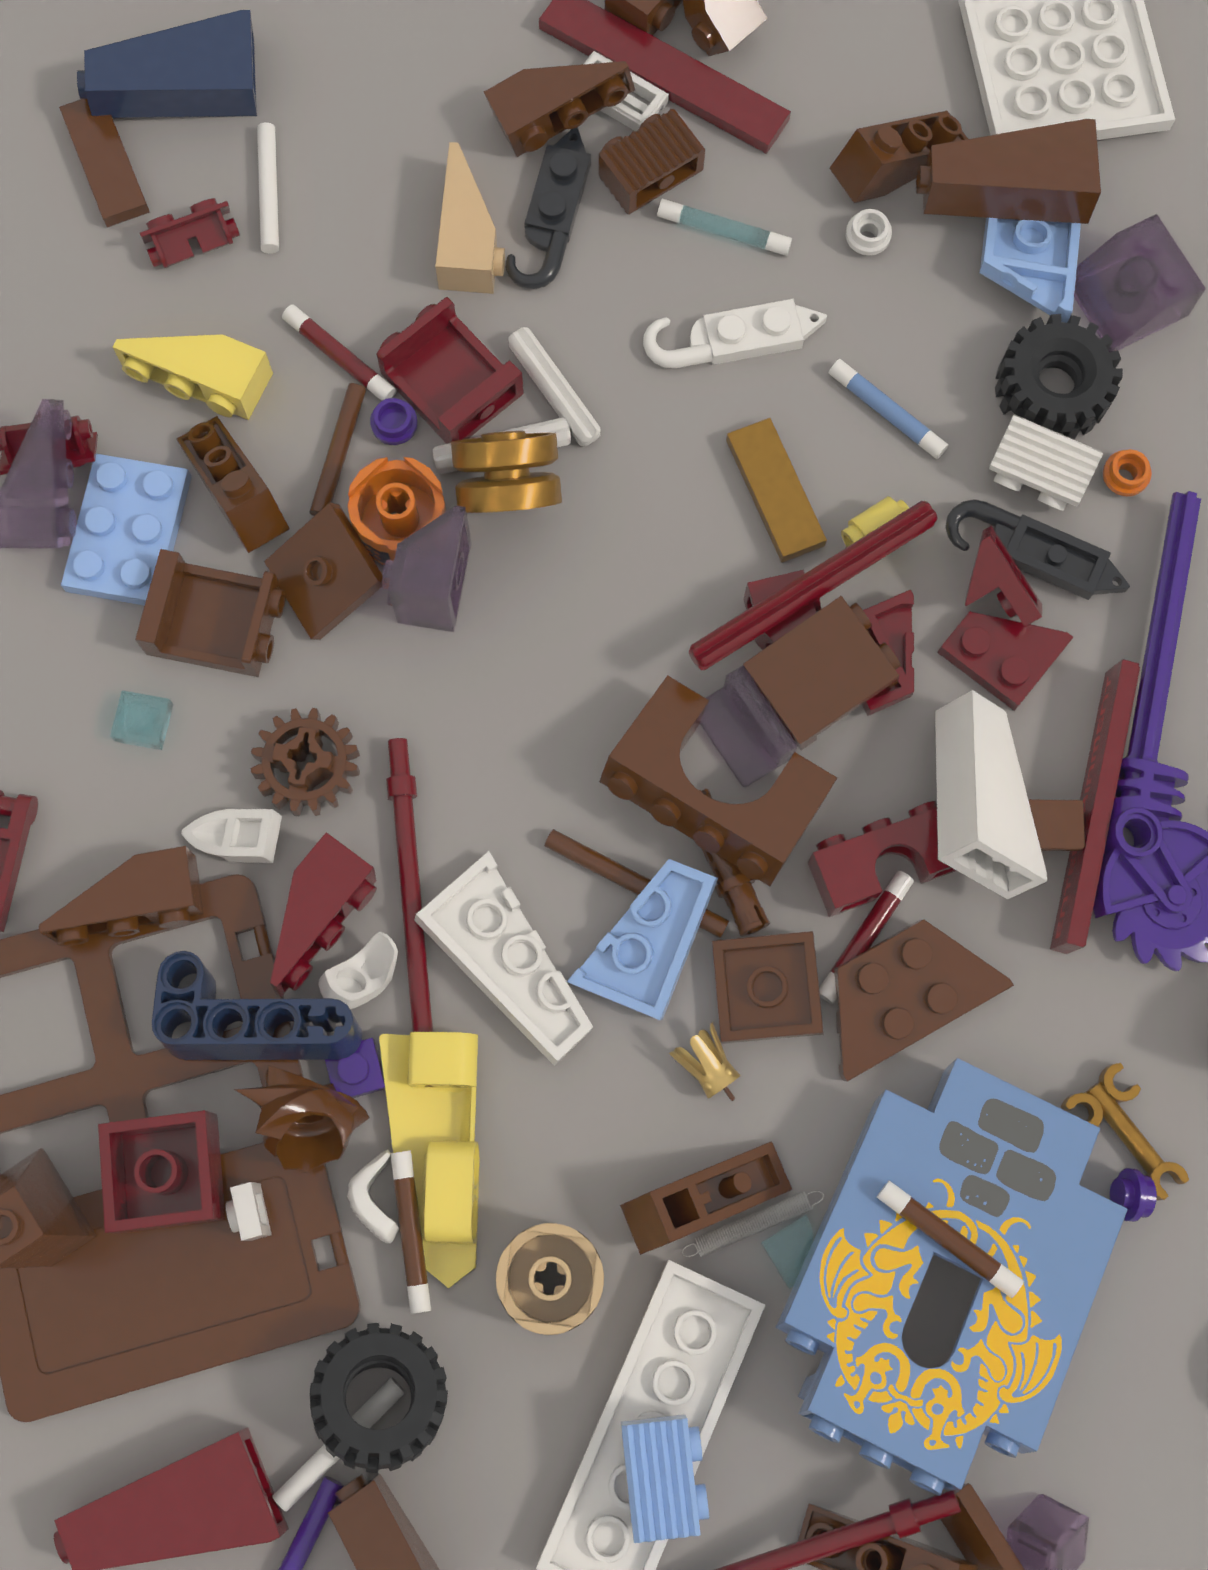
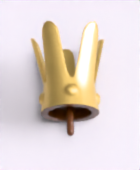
M712 1022L710 1023V1031L713 1040L704 1029L699 1031L698 1036H692L690 1039V1045L700 1063L682 1047L675 1048L669 1054L699 1081L708 1099L723 1089L729 1099L734 1101L735 1097L727 1086L741 1075L727 1060Z

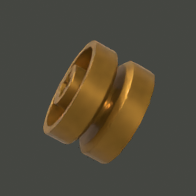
M506 431L481 434L479 438L451 442L453 468L460 472H484L482 477L465 479L455 486L458 512H504L541 508L562 503L559 476L552 472H529V468L550 465L558 459L556 433Z

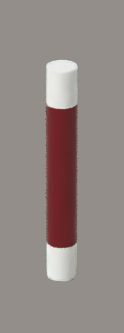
M292 304L285 309L282 314V319L372 394L381 401L394 398L397 392L395 387L298 307Z
M897 870L819 987L820 997L828 1003L833 1004L837 999L833 969L872 946L914 883L913 878L908 874Z

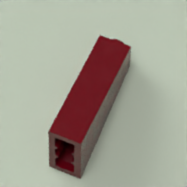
M246 1427L54 1520L58 1530L54 1533V1544L62 1562L65 1564L70 1563L72 1570H102L268 1543L280 1538L289 1528L280 1506L273 1499L275 1493L249 1428Z

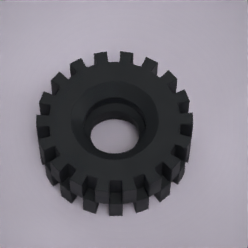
M1051 314L1046 325H1044L1042 318L1039 317L1031 321L1028 330L1023 326L1016 333L1013 341L1011 340L995 379H999L995 386L996 397L1004 396L999 405L1003 415L1012 411L1017 416L1059 434L1063 433L1064 436L1073 440L1079 431L1083 435L1090 432L1096 422L1099 424L1120 389L1118 384L1123 378V369L1116 368L1121 361L1119 351L1116 350L1110 353L1108 351L1113 340L1108 334L1101 339L1098 338L1095 334L1099 326L1092 322L1089 323L1087 329L1079 326L1081 317L1074 315L1070 316L1067 323L1061 322V314ZM1044 368L1061 369L1074 381V389L1066 394L1052 392L1040 381V372Z

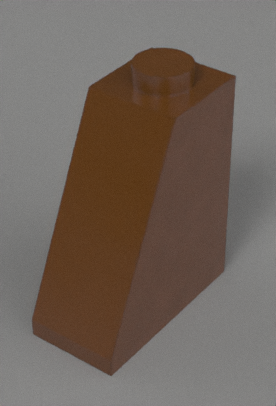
M361 1474L335 1493L340 1502L328 1514L356 1570H440L381 1474L369 1482Z

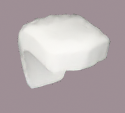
M378 932L356 955L345 962L327 969L318 981L323 998L341 1000L350 1009H354L377 997L392 980L396 966L398 950L392 938L387 934Z
M388 1149L380 1153L352 1176L348 1184L347 1198L350 1201V1208H352L361 1223L381 1241L392 1243L400 1228L395 1221L382 1212L370 1195L371 1185L391 1159V1152Z

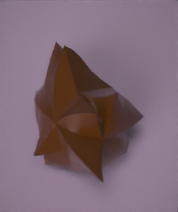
M268 1066L266 1071L265 1087L234 1089L261 1108L255 1133L263 1135L265 1148L275 1158L278 1157L284 1170H301L306 1174L330 1161L339 1160L348 1146L353 1130L370 1118L367 1111L356 1099L336 1091L333 1083L321 1085L273 1066Z

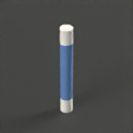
M838 359L831 367L829 375L935 459H939L948 448L949 444L843 360Z

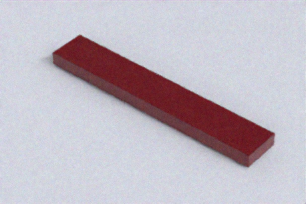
M552 0L539 18L540 30L587 56H590L595 51L613 62L626 61L630 72L668 93L669 101L765 154L768 153L790 120L791 111L588 0Z

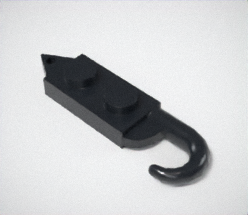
M578 127L571 129L556 144H547L525 219L526 239L537 249L546 252L541 269L534 274H524L517 269L516 258L513 254H509L506 259L505 267L508 276L515 284L526 289L546 287L554 281L560 271L567 243L570 241L591 166V154L585 151Z
M973 499L963 501L953 507L947 516L945 526L947 536L952 544L962 551L969 550L970 545L961 537L958 527L963 519L973 517L995 527V532L1018 568L1025 573L1087 600L1092 595L1122 593L1130 588L1129 583L1110 561L1111 552L1024 514L1020 517L986 501ZM1112 581H1116L1119 586L1114 585Z

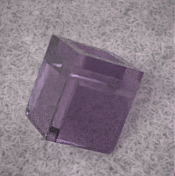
M1039 1494L1007 1527L1006 1541L1025 1570H1077L1085 1560L1089 1517L1044 1494Z

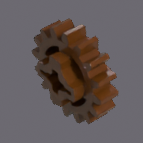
M296 708L291 709V721L284 723L278 716L272 718L276 730L273 733L260 730L258 733L265 743L264 748L256 747L251 749L254 759L262 762V764L250 768L255 779H265L257 787L264 797L275 793L272 804L278 810L290 802V810L294 816H300L304 806H309L314 815L318 816L321 811L320 803L325 801L333 808L338 807L339 804L335 794L338 791L351 794L353 789L346 778L347 776L355 777L360 774L358 766L349 762L359 757L360 753L357 745H346L353 738L348 727L337 731L339 722L333 714L322 722L317 708L311 709L308 718H302ZM297 735L295 738H293L292 740H290V741L287 742L286 744H283V743H284L285 741H287L289 738H291V737ZM322 736L329 739L336 746L338 756L333 755L332 752L322 750ZM311 753L315 763H307L304 770L300 771L296 762H304L307 754ZM274 768L279 769L280 772L289 773V789L277 781ZM326 779L329 780V781H328L325 785H323L322 787H320V788H318V789H316V790H313L314 787H316L317 785H319L320 783H322V782L325 781Z

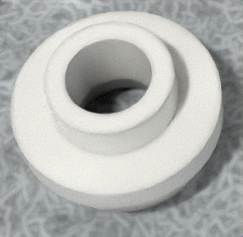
M875 209L860 211L850 219L846 228V240L849 246L862 255L881 253L888 247L892 237V227L887 217ZM871 232L875 235V237L869 238L862 235L861 233Z

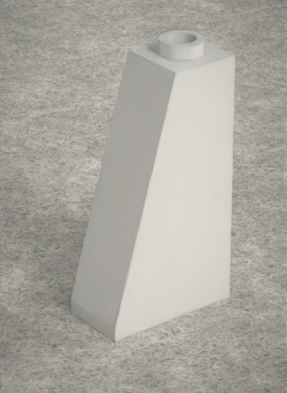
M971 690L935 711L938 860L1002 897L1010 899L1046 882L1047 872L1006 711Z

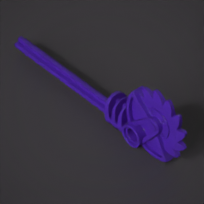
M1191 491L1185 494L1179 492L1172 494L1128 753L1125 758H1122L1119 773L1121 780H1118L1115 794L1118 798L1114 799L1093 906L1095 919L1116 913L1112 928L1113 938L1116 942L1125 940L1130 935L1132 948L1140 963L1147 964L1154 953L1165 967L1175 972L1179 971L1182 967L1181 956L1197 963L1208 962V949L1205 944H1208V831L1196 825L1180 821L1183 817L1182 813L1171 806L1185 802L1184 794L1174 788L1183 787L1188 784V773L1181 769L1158 763L1157 760L1201 499L1197 498V493ZM1124 827L1128 828L1134 837L1133 846L1125 841L1123 836Z

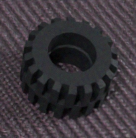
M379 1323L367 1324L366 1330L357 1332V1329L354 1328L346 1332L345 1338L339 1343L334 1341L326 1349L327 1354L324 1359H319L314 1370L313 1383L310 1386V1409L314 1430L318 1439H321L325 1444L326 1450L333 1458L337 1456L343 1460L345 1466L354 1470L355 1467L364 1468L368 1473H378V1470L389 1468V1471L401 1468L402 1464L409 1460L413 1462L435 1438L447 1405L448 1390H446L445 1385L447 1377L444 1366L440 1367L437 1362L438 1354L432 1346L427 1348L422 1343V1336L414 1331L411 1335L402 1332V1326L391 1323L389 1329L379 1328ZM381 1367L393 1370L404 1378L410 1388L411 1403L407 1414L398 1424L387 1429L375 1430L361 1426L350 1416L346 1405V1392L350 1382L359 1373L367 1369Z

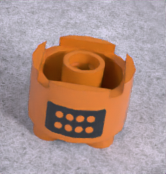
M385 457L376 459L362 468L349 487L348 512L352 527L371 557L382 565L391 566L395 570L405 571L416 564L422 563L436 553L445 540L449 529L448 516L441 483L429 467L414 458L403 457L404 461L397 459L388 461V458Z

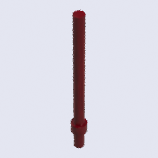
M393 738L388 740L391 777L386 779L387 797L388 800L393 801L412 1030L413 1032H433L424 930L414 921L416 914L422 909L413 799L417 797L416 777L410 775L407 739Z
M954 1490L912 1503L910 1498L889 1504V1511L714 1570H789L894 1534H898L901 1539L921 1532V1525L960 1513L961 1508Z

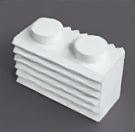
M1013 414L989 465V470L997 473L993 481L1020 492L1023 484L1041 491L1037 500L1064 511L1067 503L1078 507L1103 453Z

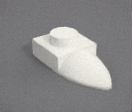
M273 809L219 810L194 820L182 829L181 834L196 849L209 855L220 856L228 862L273 863L282 815Z

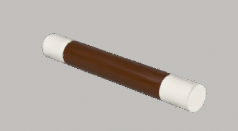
M411 1150L390 1153L410 1314L431 1311L412 1154Z
M890 1180L883 1186L876 1198L1007 1296L1013 1298L1017 1294L1024 1280Z

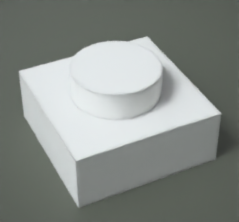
M249 1182L230 1187L233 1200L226 1202V1213L232 1232H240L241 1241H252L272 1235L261 1184Z

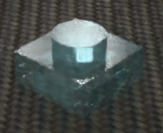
M122 690L110 737L114 742L162 750L174 704L168 698Z

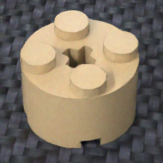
M544 1223L522 1231L507 1245L498 1262L496 1288L503 1307L515 1322L534 1333L556 1335L578 1327L593 1313L603 1292L604 1271L597 1250L583 1234L566 1225ZM548 1262L557 1263V1272L566 1275L565 1285H557L553 1294L545 1293L544 1283L536 1281L537 1271H545Z

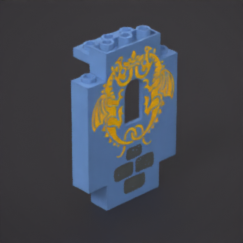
M956 1058L944 1070L928 1109L888 1090H885L874 1101L776 1325L777 1329L788 1334L785 1341L792 1347L810 1355H815L817 1350L824 1352L816 1373L805 1378L798 1395L799 1398L804 1400L798 1414L811 1420L808 1428L812 1432L835 1443H839L843 1436L862 1446L859 1455L864 1459L885 1469H890L893 1462L912 1472L909 1479L911 1483L939 1496L943 1489L947 1491L962 1489L983 1434L987 1436L984 1442L985 1445L1012 1458H1016L1018 1452L1024 1454L1038 1451L1128 1210L1079 1185L1101 1128L959 1058ZM890 1180L1024 1280L1017 1294L1013 1298L1007 1296L876 1198L887 1181ZM934 1254L976 1275L981 1280L950 1357L940 1367L925 1368L918 1366L909 1359L903 1349L902 1333Z

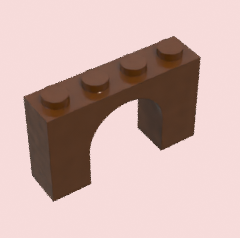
M667 675L608 756L599 782L607 786L618 798L629 800L651 813L653 818L662 825L673 827L690 837L701 849L709 853H716L737 866L745 876L754 880H760L770 887L820 809L837 777L794 752L770 790L757 800L743 804H729L704 795L686 777L681 766L680 752L698 728L710 700Z

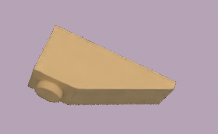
M449 142L435 264L439 290L494 294L495 276L504 275L505 248L497 247L496 228L459 143Z

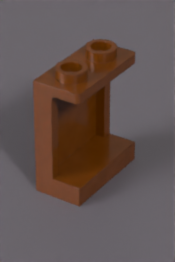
M160 549L135 640L144 653L149 656L259 677L262 663L268 664L273 653L274 636L270 635L274 618H281L283 614L286 592L280 589L278 578L273 572L265 571L263 578L188 564L185 563L179 552Z
M842 596L743 663L745 673L800 750L816 741L817 735L886 687L890 689L899 680V674L896 672V669L901 667V664L894 652L885 642L879 646L875 643L867 632L872 627V624L865 612L856 602L849 606Z

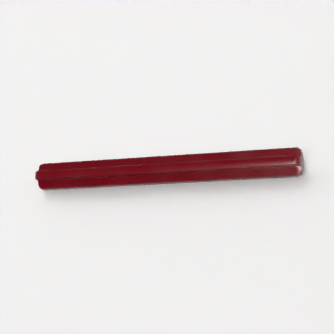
M927 501L918 502L693 643L688 652L692 661L700 670H706L932 528L938 519L936 512Z

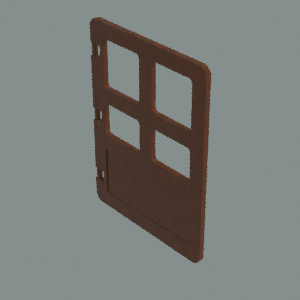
M235 874L201 883L200 889L204 914L191 916L189 924L179 927L162 928L159 927V922L140 925V932L133 935L111 937L108 936V931L90 934L88 935V942L71 946L57 945V940L53 941L39 933V929L0 939V978L67 959L74 962L95 1054V1064L89 1070L0 1095V1134L101 1105L106 1108L110 1122L147 1118L149 1116L145 1099L150 1091L246 1063H254L257 1066L262 1087H265V1074L268 1066L304 1076L300 1060H183L173 1056L166 1048L142 1055H137L133 1050L112 958L113 949L120 944L218 918L223 924L240 998L284 999V995L281 998L275 993L270 983L275 959L272 954L258 891L255 884L249 878ZM254 930L260 956L243 960L237 934ZM290 1021L278 1025L274 1030L273 1037L280 1038L289 1034L292 1030ZM242 1025L224 1031L222 1037H233L241 1030ZM263 1142L221 1154L226 1220L137 1232L105 1233L102 1189L73 1197L95 1232V1238L52 1267L0 1268V1378L9 1414L17 1421L32 1422L352 1325L359 1316L361 1305L326 1164L306 1174L301 1170H284L278 1157L275 1158L265 1148ZM249 1182L260 1183L272 1235L252 1241H241L240 1232H232L227 1218L226 1202L233 1200L230 1187ZM329 1236L337 1266L320 1271L312 1240Z

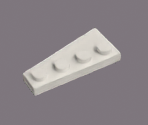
M488 851L416 914L414 921L555 1066L592 1030L593 1026L562 973L555 969L545 952L546 946L537 931L532 930L519 908L520 902L511 887L507 888L497 871L498 865Z

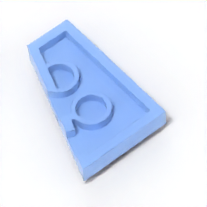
M668 859L633 901L628 911L613 929L603 937L594 952L567 982L655 1019L663 1020L718 878Z

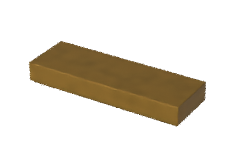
M771 418L727 433L726 442L781 563L824 547L827 539Z

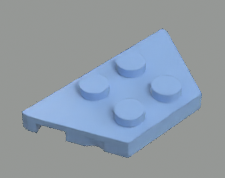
M986 218L979 273L1048 315L1061 314V322L1067 323L1073 312L1081 223Z

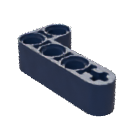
M188 951L174 952L167 956L160 964L152 1014V1031L161 1044L178 1059L337 1060L349 1057L360 1047L362 1029L348 1005L341 1000L332 998L215 999L216 981L201 959L194 953ZM189 974H197L195 981L190 986L182 989L178 988L180 981ZM288 1021L294 1022L293 1029L289 1034L280 1038L273 1037L274 1030L278 1025ZM185 1022H191L190 1029L185 1035L179 1038H172L177 1026ZM234 1022H243L241 1030L236 1035L230 1038L222 1037L228 1025ZM336 1023H342L343 1026L336 1027ZM334 1031V1035L328 1036L326 1033Z

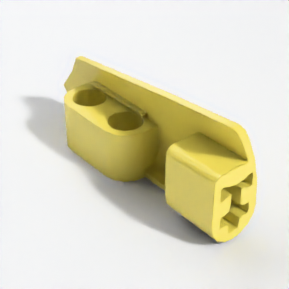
M410 1032V1035L381 1034L379 1036L393 1153L411 1150L426 1270L447 1288H451L476 1268L480 1155L478 1142H475L478 1035L462 1032Z

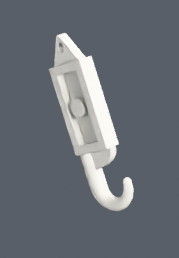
M794 299L703 315V318L697 320L692 327L690 347L675 350H664L656 342L657 333L670 324V319L664 317L655 320L648 326L643 336V347L647 356L655 364L664 368H682L712 362V365L802 349L804 340L826 323L827 315L795 305Z

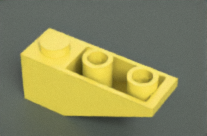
M223 334L116 339L113 345V349L122 365V370L131 378L143 383H147L149 379L160 383L174 396L184 400H189L191 397L205 402L217 414L229 418L234 414L249 420L273 375L266 352Z

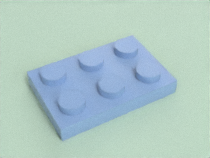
M96 454V460L92 464L61 582V587L65 592L145 606L160 549L174 550L192 477L189 470Z

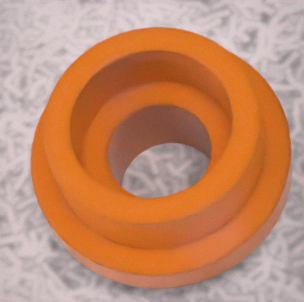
M1128 449L1115 452L1108 458L1103 467L1105 484L1112 492L1121 496H1135L1141 493L1151 480L1150 463L1147 457L1137 450ZM1119 470L1129 471L1132 474L1133 480L1122 477L1119 474Z

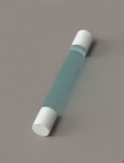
M663 198L657 212V217L785 256L788 255L793 238Z

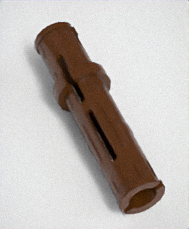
M709 789L699 790L704 795L712 798ZM702 849L714 877L718 878V885L715 886L716 893L719 898L724 897L740 936L751 935L767 927L770 921L763 907H761L752 886L755 880L745 876L737 866L716 853H709Z

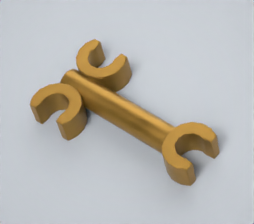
M1121 1062L1107 1066L1102 1070L1097 1084L1085 1093H1078L1067 1097L1063 1101L1061 1108L1068 1111L1077 1104L1084 1105L1089 1113L1086 1121L1097 1127L1104 1118L1147 1172L1146 1175L1154 1181L1157 1192L1156 1200H1165L1169 1196L1160 1185L1161 1175L1164 1172L1169 1173L1177 1184H1185L1189 1181L1188 1174L1179 1164L1164 1162L1118 1104L1133 1100L1138 1096L1141 1090L1140 1086L1136 1084L1130 1086L1124 1092L1118 1091L1113 1084V1078L1124 1066Z

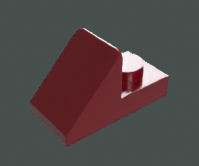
M989 526L983 530L966 594L965 606L970 605L999 587L1001 591L996 596L1006 614L1010 618L1017 615L1026 627L1042 617V603L993 527Z

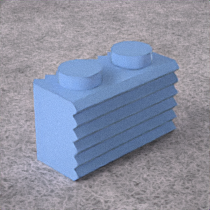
M685 1414L621 1422L634 1543L701 1535L699 1520L709 1519V1508L705 1484L695 1485L692 1462L703 1460L699 1427H688V1420Z

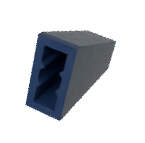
M238 10L84 50V70H77V87L80 99H87L92 116L111 115L112 118L257 116L255 46L251 11Z

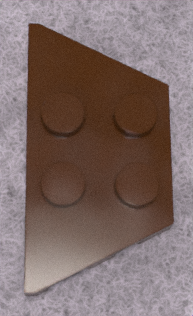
M925 919L918 920L833 969L838 997L836 1024L837 1033H840L841 1064H839V1075L843 1081L848 1082L1014 986L1011 979Z

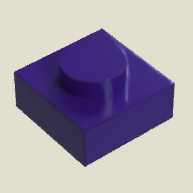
M373 1037L362 1040L356 1052L347 1058L325 1060L330 1083L334 1084L336 1091L356 1098L385 1090L383 1070Z

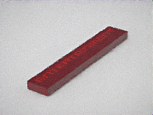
M1122 659L1105 672L1080 800H1083L1085 847L1080 851L1069 852L1050 950L1064 954L1084 948L1087 942L1140 671L1139 663Z

